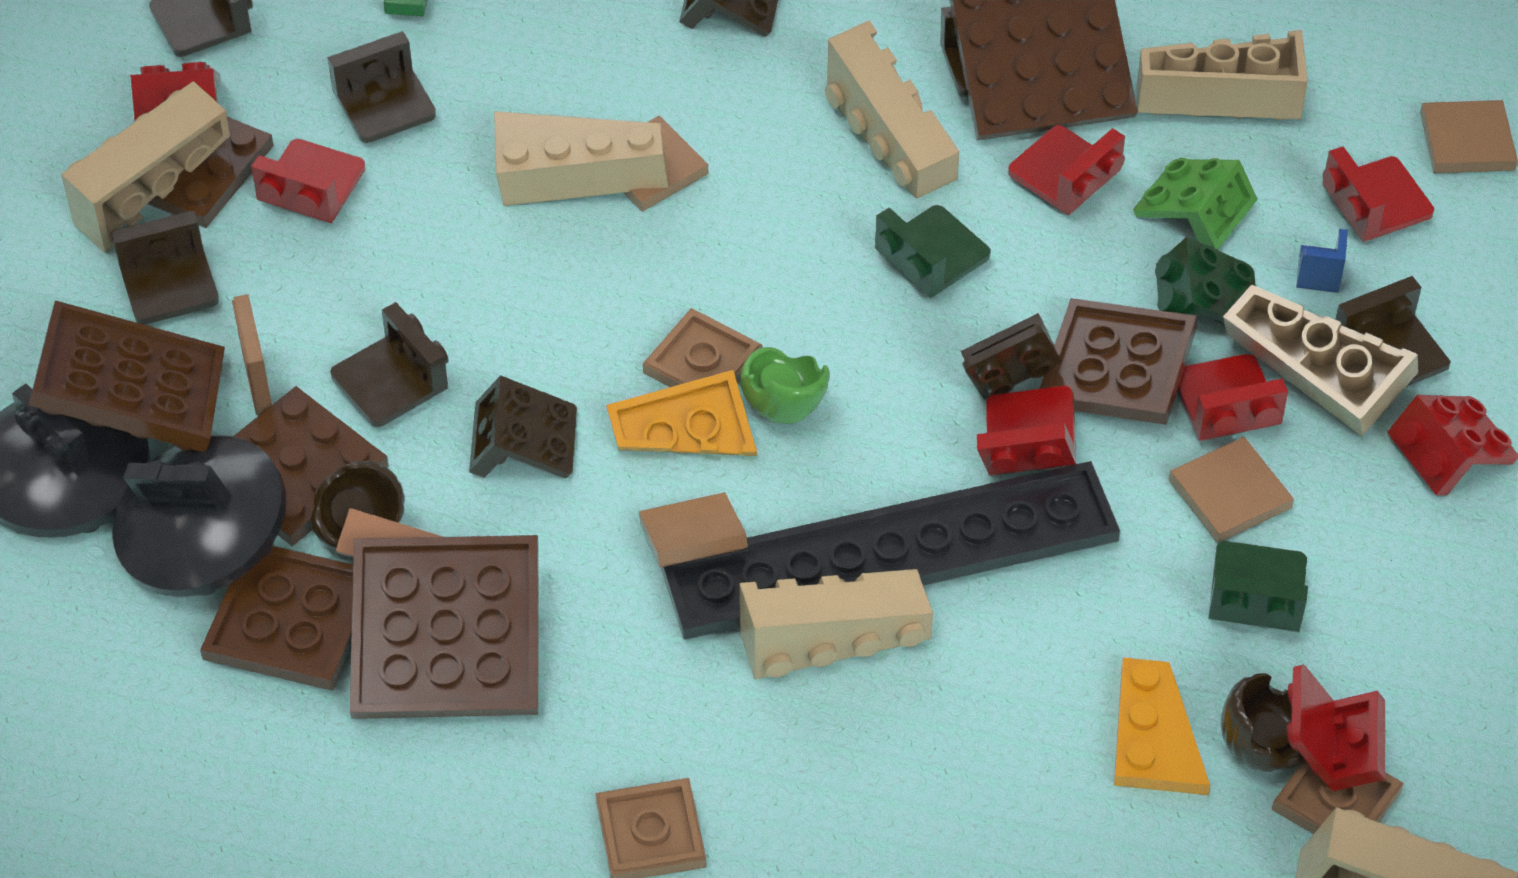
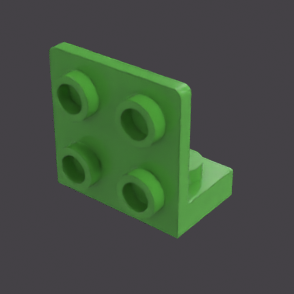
M1178 158L1167 164L1164 172L1145 191L1144 196L1133 208L1136 217L1188 218L1198 242L1218 250L1258 198L1240 160Z

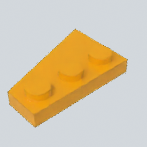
M734 370L606 405L618 450L757 456L756 446Z
M1123 657L1114 786L1209 795L1210 783L1170 662Z

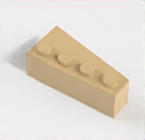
M869 20L828 39L827 86L825 87V95L829 104L835 109L838 108L847 118L853 132L861 134L868 142L874 156L878 160H883L892 170L897 183L902 187L906 186L917 199L958 179L960 151L931 110L925 113L922 111L923 107L918 95L919 91L911 80L903 83L894 67L897 59L888 47L883 50L879 48L873 39L877 34V30Z
M1302 30L1288 31L1287 38L1271 40L1269 34L1253 35L1252 42L1231 44L1228 38L1214 40L1212 44L1204 48H1197L1193 43L1141 49L1136 85L1138 113L1301 120L1308 82Z
M193 81L182 90L173 92L166 101L149 113L139 116L125 130L116 136L106 139L98 149L88 156L72 163L61 176L73 224L106 253L114 246L111 231L121 229L125 224L128 226L136 225L143 218V215L139 212L156 195L163 200L174 189L173 186L184 169L191 173L230 136L226 110Z
M494 111L496 175L503 206L624 193L634 189L668 188L667 160L661 123Z
M1251 285L1223 316L1226 333L1230 338L1360 436H1363L1418 373V354L1404 348L1402 350L1394 348L1371 334L1365 333L1363 335L1342 326L1340 321L1326 315L1323 318L1306 311L1303 306L1254 285Z
M917 569L862 573L855 582H845L838 575L823 576L817 585L797 586L795 579L777 580L776 588L758 589L756 582L740 583V636L754 679L768 676L781 677L790 671L811 666L824 667L834 661L855 656L868 657L878 651L898 646L911 647L924 640L931 639L933 611Z
M1336 807L1300 850L1295 878H1518V872L1502 867L1494 860L1480 859L1457 851L1449 844L1435 843L1410 834L1408 830L1402 827L1388 826L1365 818L1363 814L1357 811L1343 810Z

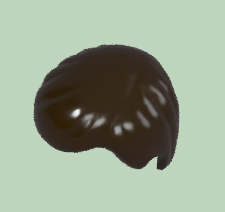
M355 461L331 473L318 485L314 495L311 521L317 538L329 548L336 550L350 508L399 523L405 511V494L397 476L389 468L374 461Z
M1257 673L1251 677L1241 679L1229 692L1221 715L1223 740L1229 752L1240 763L1246 764L1251 769L1271 772L1273 770L1292 768L1303 762L1305 758L1299 751H1295L1291 747L1288 740L1287 725L1292 722V705L1289 700L1288 690L1280 691L1270 685L1272 677L1269 674Z

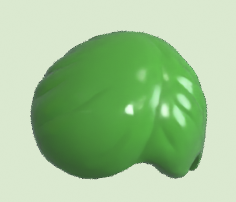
M764 347L752 352L745 360L741 370L740 383L745 399L755 411H758L760 416L774 423L794 424L805 419L818 407L828 389L830 371L827 365H823L822 369H820L816 359L812 356L791 358L779 349Z

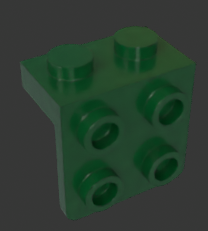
M941 205L930 207L907 223L891 208H887L876 215L875 249L930 298L990 259V247Z
M1185 237L1155 264L1158 293L1157 307L1159 311L1195 316L1202 313L1224 323L1223 316L1251 285L1256 286L1255 273L1249 264L1189 237Z
M1222 541L1218 543L1215 553L1208 619L1300 632L1308 594V586H1305L1306 555L1300 551Z

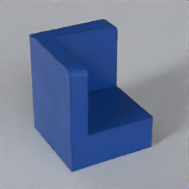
M1339 229L1335 249L1301 245L1296 288L1339 293L1346 261L1348 230Z

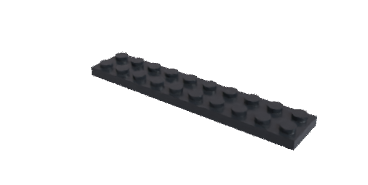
M1092 461L748 537V547L745 549L661 567L683 640L740 627V583L756 582L758 589L776 588L777 580L795 579L797 586L817 585L823 576L838 575L845 582H855L862 573L917 569L924 586L1119 541L1120 529Z

